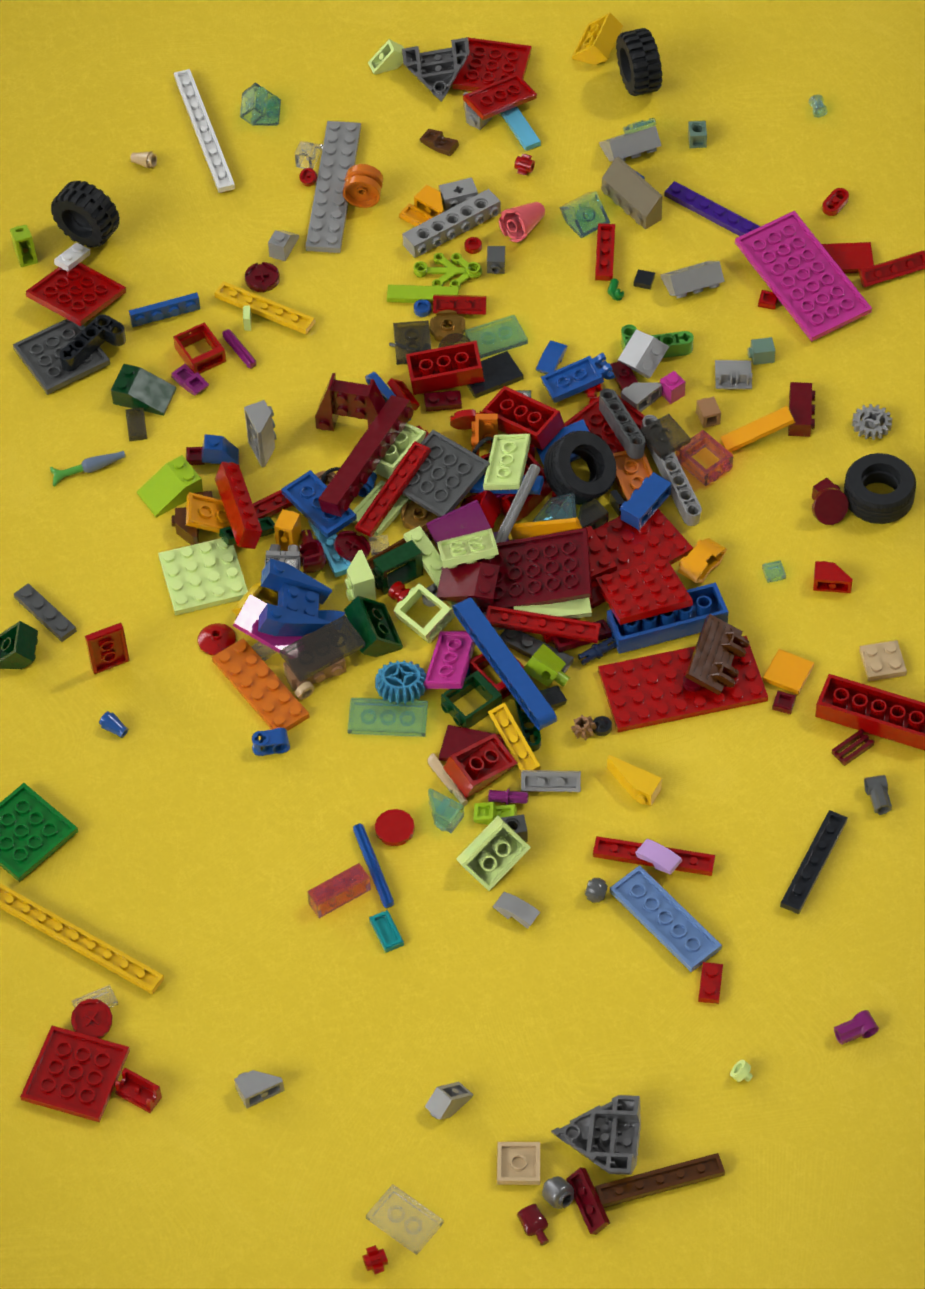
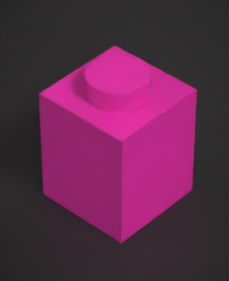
M675 371L660 379L662 396L670 404L685 396L686 381Z

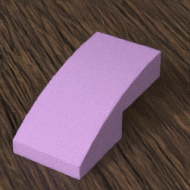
M646 839L635 852L637 858L653 863L655 869L668 874H672L682 862V858L650 839Z

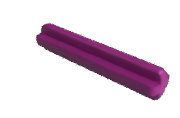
M230 329L223 331V338L250 369L255 367L256 360Z

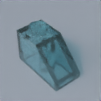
M430 788L428 790V801L434 824L440 830L452 833L464 817V805Z

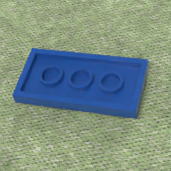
M310 470L282 488L281 491L328 539L357 520V515L350 508L344 512L342 517L322 512L318 499L327 486Z

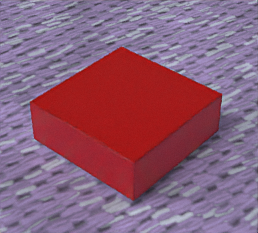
M762 290L758 307L775 310L778 298L773 292Z

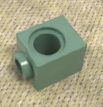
M688 121L689 148H707L706 121Z

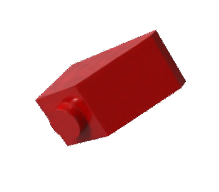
M815 561L813 591L851 593L853 579L834 562Z

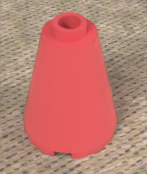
M533 202L502 211L499 218V226L502 233L512 238L510 239L512 242L524 240L545 216V208L541 203Z

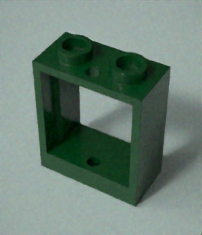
M413 540L373 559L374 568H372L375 578V587L378 590L380 589L384 595L388 593L390 587L395 582L400 581L405 585L423 575L422 552Z
M478 671L465 678L462 689H449L441 695V708L443 711L449 713L458 726L461 725L463 728L468 729L488 716V711L502 704V695ZM473 689H476L487 702L465 716L453 703Z

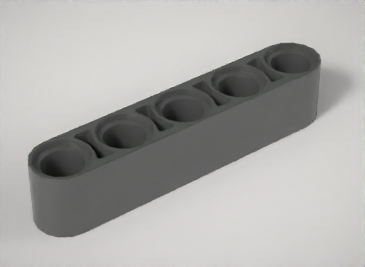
M612 389L601 390L599 410L628 456L633 459L642 458L645 450V437L616 392Z

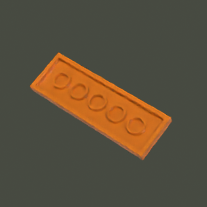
M244 638L212 657V662L271 730L285 728L289 731L310 718L309 712Z

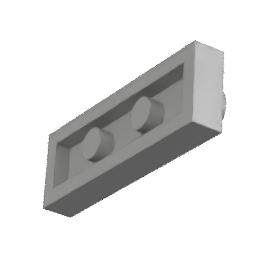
M521 770V791L581 792V771Z

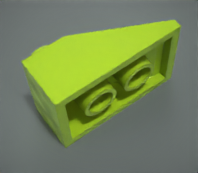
M183 455L166 463L137 491V494L154 516L158 517L186 502L189 492H203L202 479Z

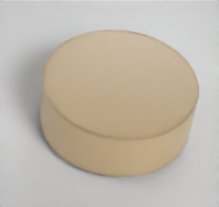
M310 681L304 682L295 690V695L300 700L306 699L314 692V686Z

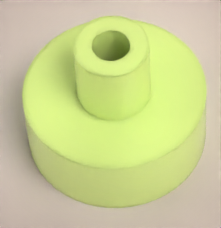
M740 1060L732 1068L730 1076L737 1082L743 1079L747 1082L750 1081L753 1077L750 1073L751 1065L745 1060Z

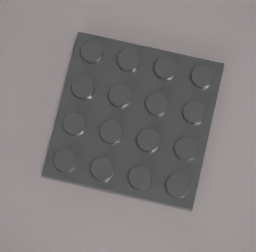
M65 319L13 344V349L47 395L110 365V359L99 346L75 370L65 371L62 369L60 351L85 328L84 325L79 326Z
M432 430L421 442L422 445L429 447L431 452L402 495L441 517L456 508L485 474L490 463L437 431Z

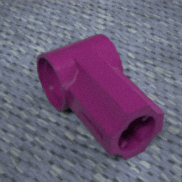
M868 1010L861 1011L852 1020L834 1027L836 1039L842 1045L861 1036L869 1038L879 1030Z

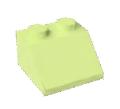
M359 550L347 569L345 584L348 590H346V595L349 601H353L357 596L376 601L375 578L363 551Z

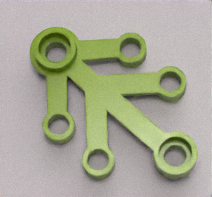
M436 253L434 255V263L437 265L442 264L444 267H428L423 261L414 264V274L417 277L422 278L426 274H444L439 279L433 280L432 286H443L444 283L455 275L462 274L459 278L450 281V287H458L460 289V285L469 278H478L482 274V268L477 262L469 263L459 253L452 254L451 262L442 253Z

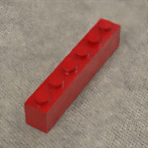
M221 462L215 482L238 547L255 549L262 534V529L240 466L233 462Z

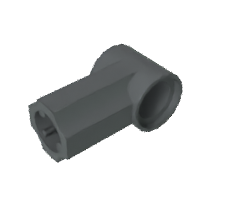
M879 775L864 778L865 791L867 795H870L874 812L883 815L891 811L892 805L888 795L886 776Z

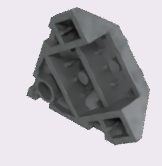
M468 37L451 40L452 48L420 53L418 46L402 49L404 65L441 102L444 100L470 54Z
M618 1095L612 1098L611 1102L591 1109L571 1120L570 1124L560 1129L558 1127L552 1130L551 1133L609 1174L631 1175L637 1165L640 1139V1096Z

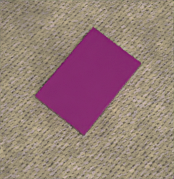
M478 500L426 523L436 545L439 541L491 529Z

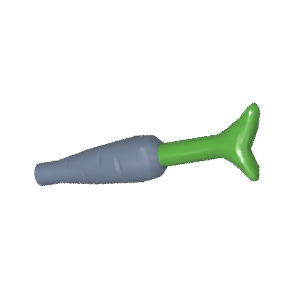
M120 451L84 459L80 465L65 470L50 467V471L54 475L52 484L55 487L63 478L82 471L91 473L119 459L125 458V453Z

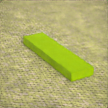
M388 285L387 302L415 303L418 300H427L433 304V295H458L459 288Z

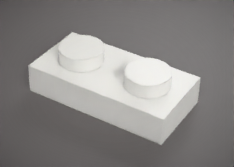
M76 242L54 259V265L70 271L90 255V249Z

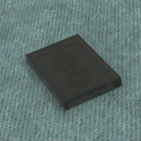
M429 320L393 323L397 365L407 364L406 354L431 349Z

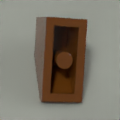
M186 507L175 508V515H172V527L175 526L176 534L190 545L198 544L199 528L186 525Z

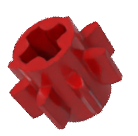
M522 154L521 157L517 156L514 168L518 169V174L527 175L528 172L532 173L535 161L531 160V155Z
M376 1245L366 1248L367 1254L362 1256L366 1270H372L374 1274L384 1272V1265L388 1264L384 1249L378 1250Z

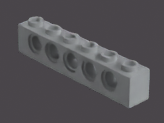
M487 189L403 233V246L414 258L423 255L427 251L500 214L501 202Z

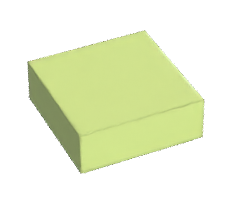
M250 305L243 307L245 331H251Z

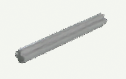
M535 464L530 465L495 537L496 543L507 540L540 472L539 466Z

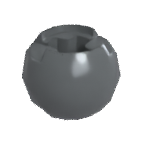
M592 878V880L588 881L585 895L592 903H599L601 900H604L608 886L603 879Z

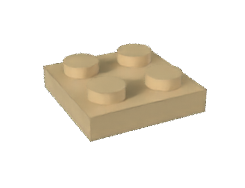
M897 640L860 646L859 651L868 681L906 676L907 670Z
M498 1142L497 1185H540V1142Z

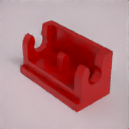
M124 1068L122 1071V1080H116L115 1094L148 1113L152 1112L162 1098L160 1086L127 1068Z

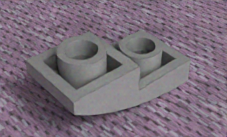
M503 892L493 905V908L504 917L509 919L512 916L527 929L540 913L529 903L506 892Z

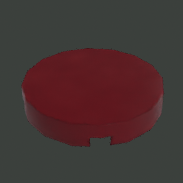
M255 263L248 267L245 272L247 287L256 292L270 291L280 281L278 268L271 263Z
M825 488L816 494L811 509L813 516L819 522L825 525H834L845 517L848 512L849 503L842 491L836 488Z
M342 531L334 540L336 552L344 559L352 562L357 552L362 550L367 559L371 551L368 540L362 535H356L357 532Z

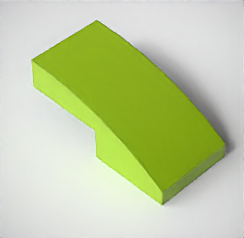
M494 802L474 804L473 820L475 823L489 825L497 816L503 818L517 815L515 804L496 806Z

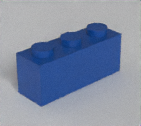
M654 472L649 478L646 477L638 490L635 489L631 498L621 505V520L640 530L671 495L672 483Z

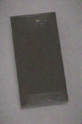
M144 408L127 409L126 419L129 441L147 439Z

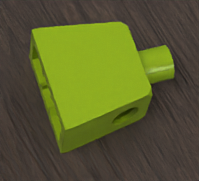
M27 225L11 228L12 242L20 266L25 267L38 263L33 238ZM23 248H27L28 252L23 253Z
M544 643L523 668L528 675L546 686H550L555 680L564 687L570 679L569 676L562 672L566 663Z

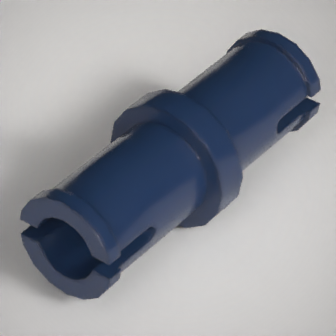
M609 637L599 644H593L592 648L578 654L579 660L587 657L580 661L581 664L586 665V663L596 658L600 659L603 657V654L617 648L616 643L608 646L614 639Z

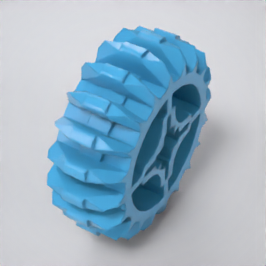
M397 660L396 663L389 662L388 665H383L382 669L378 670L375 677V688L379 696L383 697V700H389L390 703L396 702L397 705L400 702H404L405 705L408 701L413 703L414 699L419 700L420 696L424 695L426 690L424 686L426 673L423 668L419 667V664L414 665L412 661L409 663L405 660L403 662Z

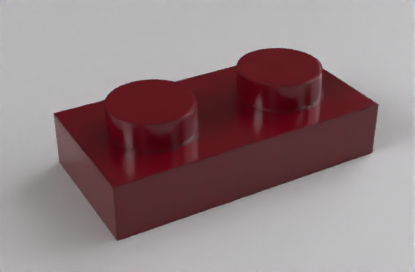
M460 390L424 393L426 412L462 409Z

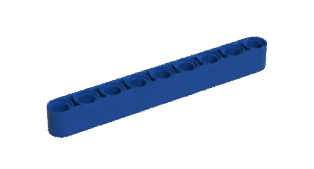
M469 597L453 605V612L534 726L541 730L557 722V717L552 707L473 599Z

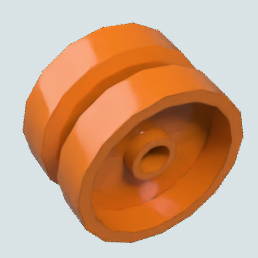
M368 164L353 165L348 169L345 176L343 197L353 206L359 208L373 207L380 200L383 175L378 169Z

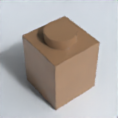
M710 397L697 400L696 413L702 427L707 428L719 425L721 411L715 398Z

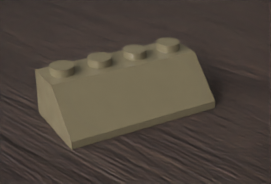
M616 157L602 177V192L608 195L616 205H619L627 215H630L638 225H641L646 230L662 220V195L620 157Z

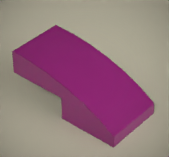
M186 364L171 373V377L194 396L209 387L204 378L198 372L194 373Z

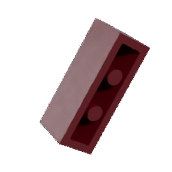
M790 382L789 411L795 423L788 426V436L810 437L811 429H815V419L812 418V415H815V404H812V401H815L816 391L812 390V383Z

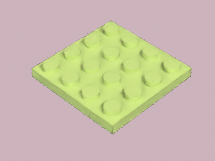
M222 538L158 553L175 615L238 601L248 592L234 544L227 545Z

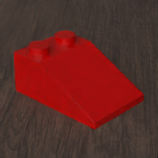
M494 733L452 754L443 769L465 798H468L487 787L518 763Z

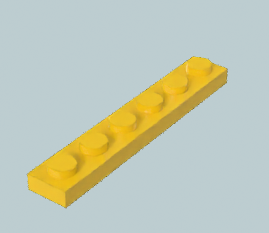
M224 281L214 293L215 298L242 309L244 306L250 305L251 313L303 334H307L315 324V318Z

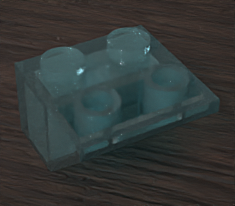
M255 82L242 93L240 117L251 125L277 126L279 124L281 99Z

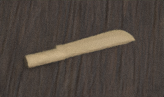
M432 753L428 758L429 766L445 784L449 792L455 795L461 806L467 805L468 800L443 769V765L437 756Z

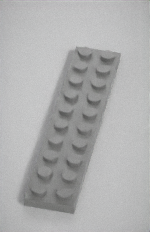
M327 121L305 246L306 251L341 252L349 205L343 197V186L348 169L356 163L361 123Z

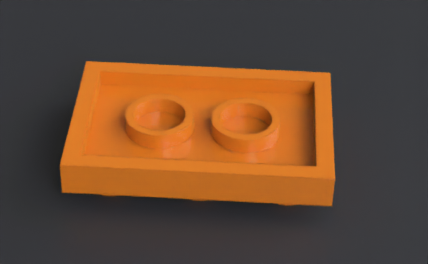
M626 451L613 453L617 469L615 480L624 501H628L635 489L638 490L646 477L649 478L653 473L645 453L640 459L629 457Z

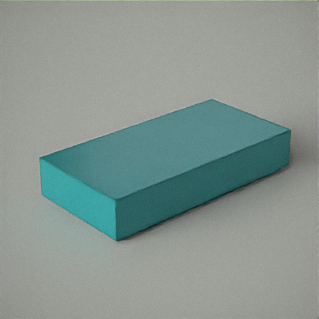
M388 910L369 917V921L385 953L404 946V941Z

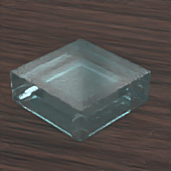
M781 560L762 564V569L768 583L786 579V573Z

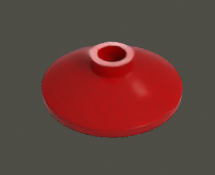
M221 623L206 626L198 636L200 649L206 654L213 656L236 643V635L233 629Z

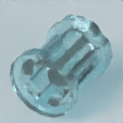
M814 95L809 99V105L813 108V115L818 118L826 115L828 112L821 95Z

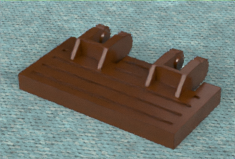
M709 614L705 619L685 678L717 695L722 692L724 685L730 688L734 687L736 682L733 678L739 675V671L731 666L734 655L744 657L746 650L743 647L747 648L750 643L745 637L741 636L743 631Z

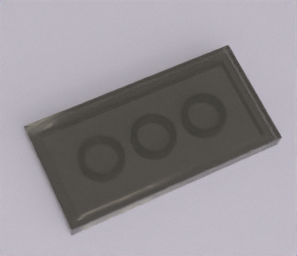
M343 615L279 651L281 657L301 682L365 647V642L347 617Z

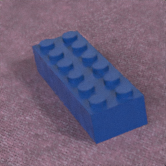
M712 583L687 590L692 598L693 606L622 625L619 624L612 610H608L607 625L612 631V638L617 645L618 653L700 633L709 614L728 623L729 612L717 584Z

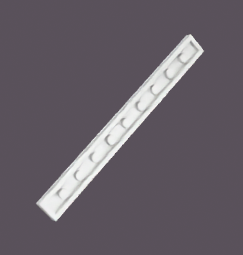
M190 69L175 72V81L218 193L235 189L234 181Z

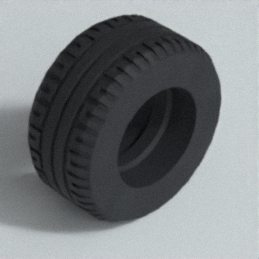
M581 430L570 432L555 441L545 454L543 466L547 483L559 498L571 504L582 505L596 500L607 493L615 481L617 469L613 452L607 443L594 433ZM571 453L580 456L588 465L590 471L589 482L581 480L573 472L570 464Z
M875 453L859 458L849 467L845 477L844 494L848 499V509L858 518L875 524L891 523L904 517L912 508L916 491V477L911 467L903 460L893 455ZM872 483H883L892 487L895 491L888 494H877L869 491L865 486Z

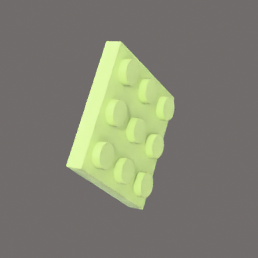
M492 528L437 542L443 568L451 569L459 564H472L479 559H491L495 555H499Z

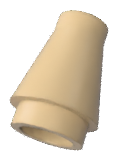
M151 151L133 152L130 160L132 163L150 169L156 166L157 155Z

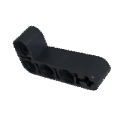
M108 315L97 316L60 351L62 369L65 371L75 370L105 341L114 346L125 344L124 325Z

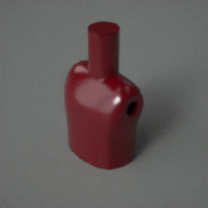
M537 1204L529 1205L517 1213V1217L523 1226L525 1234L527 1236L536 1235L541 1245L547 1244L549 1240L544 1230L548 1227V1222L540 1212Z

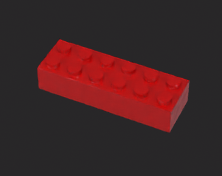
M828 674L816 704L815 717L856 730L862 729L866 733L925 751L924 702Z

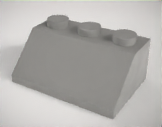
M651 126L601 141L599 145L611 162L616 157L626 161V157L636 158L641 156V152L647 151V153L657 151L656 148L661 146L656 126Z
M705 261L660 275L670 296H676L677 298L685 297L687 292L691 291L693 293L702 292L704 287L716 288L720 286L719 283L725 282L720 261Z
M265 400L244 407L248 443L262 468L266 466L275 449L274 440L277 439L273 430L275 428V423L272 419L274 413L271 406H267Z

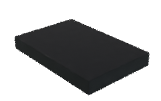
M508 351L481 361L484 382L469 384L467 387L473 396L478 398L524 378Z

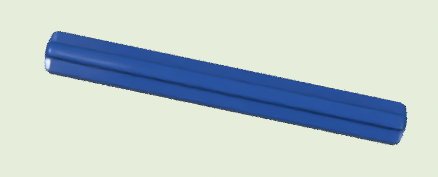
M361 823L354 825V834L382 904L385 908L392 907L394 905L393 897L365 828Z

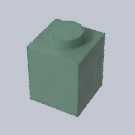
M772 337L751 340L747 351L748 357L752 358L753 365L775 362L776 350Z

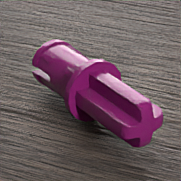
M507 789V791L489 790L488 795L489 802H503L507 805L509 803L526 804L529 799L528 792L510 791V789Z

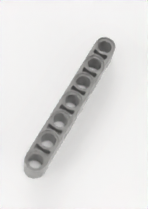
M646 415L642 420L641 433L645 437L648 450L661 476L672 483L671 497L684 523L688 526H695L700 520L701 505L659 420L654 415Z

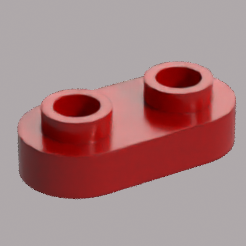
M844 188L834 189L823 202V213L828 216L837 215L848 202L849 192Z

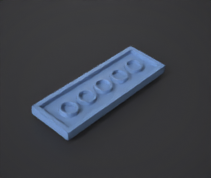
M640 865L609 888V892L690 972L694 971L703 962L722 949V945Z

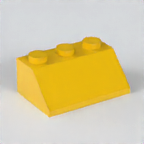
M610 12L587 24L572 55V59L594 65L606 62L610 57L611 50L616 45L615 42L621 34L623 25Z

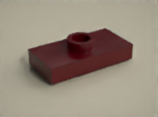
M619 361L610 364L613 369L611 371L621 391L632 383H639L631 368Z

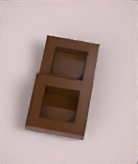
M428 129L420 138V142L427 147L451 156L459 146L458 140L446 138L442 131Z

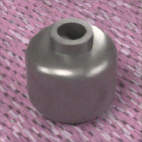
M557 1176L548 1179L544 1183L542 1196L554 1208H566L574 1199V1189L566 1180Z

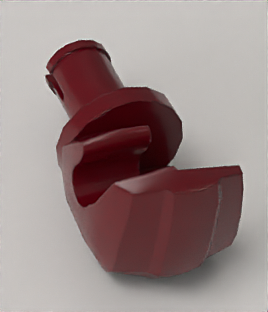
M307 529L308 535L303 530L300 533L303 543L300 545L299 550L304 573L318 572L326 564L324 549L321 542L313 539L311 530Z

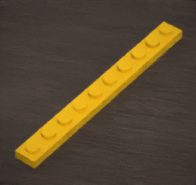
M0 883V909L152 995L164 981V975Z

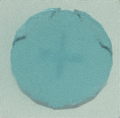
M649 118L648 121L641 120L624 126L623 131L624 134H629L655 126L657 123L655 118Z

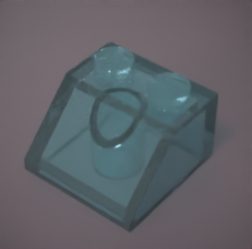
M596 191L588 192L559 207L566 223L580 238L598 230V223H610Z

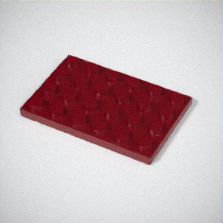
M586 528L496 543L499 555H495L491 559L483 558L477 560V562L500 565L493 606L514 609V606L553 604L592 597L589 542ZM479 607L482 613L487 612V608Z

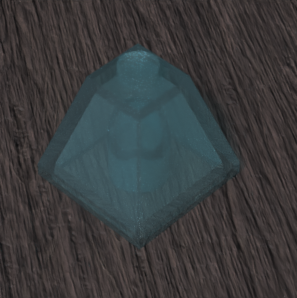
M569 493L550 498L532 522L576 518L575 495Z

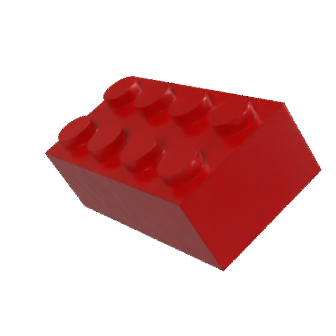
M477 340L406 354L413 395L484 382Z
M506 386L482 410L485 414H498V430L508 435L530 434V445L534 444L540 450H543L565 426L560 411Z

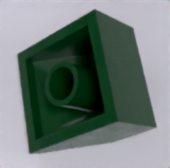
M19 621L0 634V669H23L34 662L36 658V645L38 643V630Z

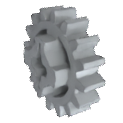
M869 404L868 408L863 405L862 410L857 409L856 413L853 414L852 426H854V432L859 431L858 436L865 435V439L872 437V440H875L876 436L882 439L883 434L887 436L888 431H891L892 418L890 417V412L885 413L886 408L879 409V405L873 407L872 404Z

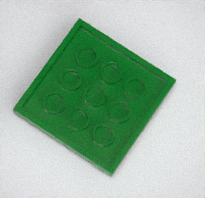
M23 783L0 802V866L20 882L78 833V828Z

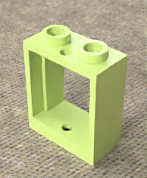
M420 583L416 587L411 588L408 595L402 601H399L393 610L399 620L429 644L455 617L449 606ZM422 595L441 609L424 628L405 614Z

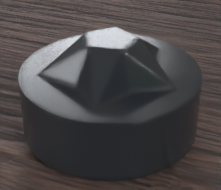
M599 716L593 720L597 726L596 729H593L596 735L606 736L611 732L612 722L609 718Z

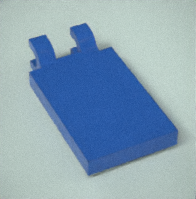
M601 353L595 358L588 356L542 376L541 379L553 402L557 403L603 383V378L610 380L615 378L611 371L613 369L610 363L606 362V356L604 353Z

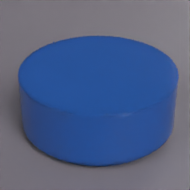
M418 300L414 304V313L419 317H426L432 311L431 303L427 300Z

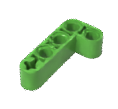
M625 325L621 329V345L623 350L637 329L634 325ZM682 331L650 335L669 346L663 358L688 355L693 351L694 336L691 332Z

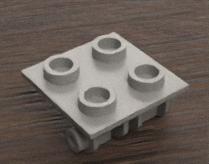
M715 360L716 389H752L751 361Z

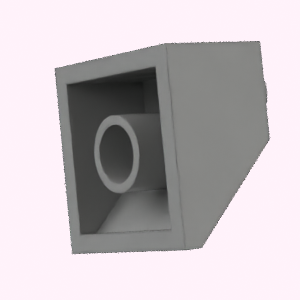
M636 329L619 356L618 361L649 379L669 346L655 337Z

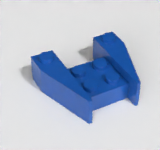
M270 558L261 573V586L278 591V606L267 603L259 615L258 631L273 636H304L309 633L327 630L331 622L318 618L319 604H324L332 589L288 563Z

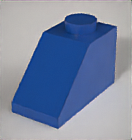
M205 434L202 445V462L214 464L233 462L239 464V449L223 436Z

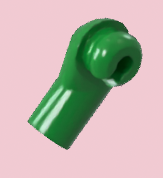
M613 278L610 281L607 292L614 300L619 301L624 297V291L620 292L621 289H617L619 281Z

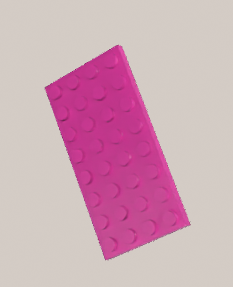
M795 210L735 239L737 247L811 342L872 312V307Z

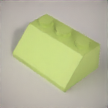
M497 816L456 859L462 867L490 891L531 847L505 821Z

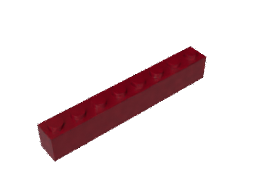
M394 395L390 396L318 500L322 512L342 517L344 512L348 510L353 499L358 496L360 489L367 483L369 476L376 470L381 459L385 457L390 446L394 444L399 433L403 431L408 420L412 418L414 410L409 399Z

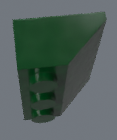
M357 596L344 609L347 621L352 628L353 635L362 654L378 657L403 648L384 603Z

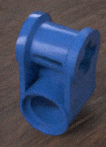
M285 728L257 731L252 735V751L257 756L281 754L290 749L289 738Z

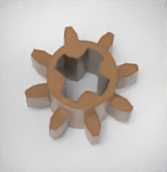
M581 715V717L574 719L575 726H572L571 729L577 739L582 737L587 740V738L594 736L593 729H596L597 726L591 716L587 718Z

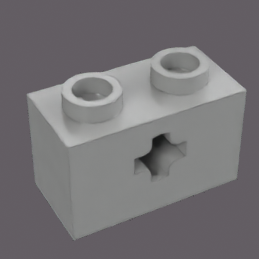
M472 177L439 185V192L441 193L442 205L445 211L478 194Z

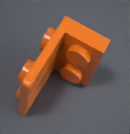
M475 414V421H472V432H475L471 436L472 451L482 439L486 437L494 438V435H498V414ZM479 448L478 451L476 452V455H478V456H479L480 448Z

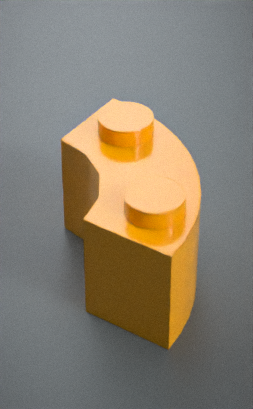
M710 538L703 541L699 540L688 556L681 559L678 573L695 583H703L707 575L715 567L719 566L727 549Z

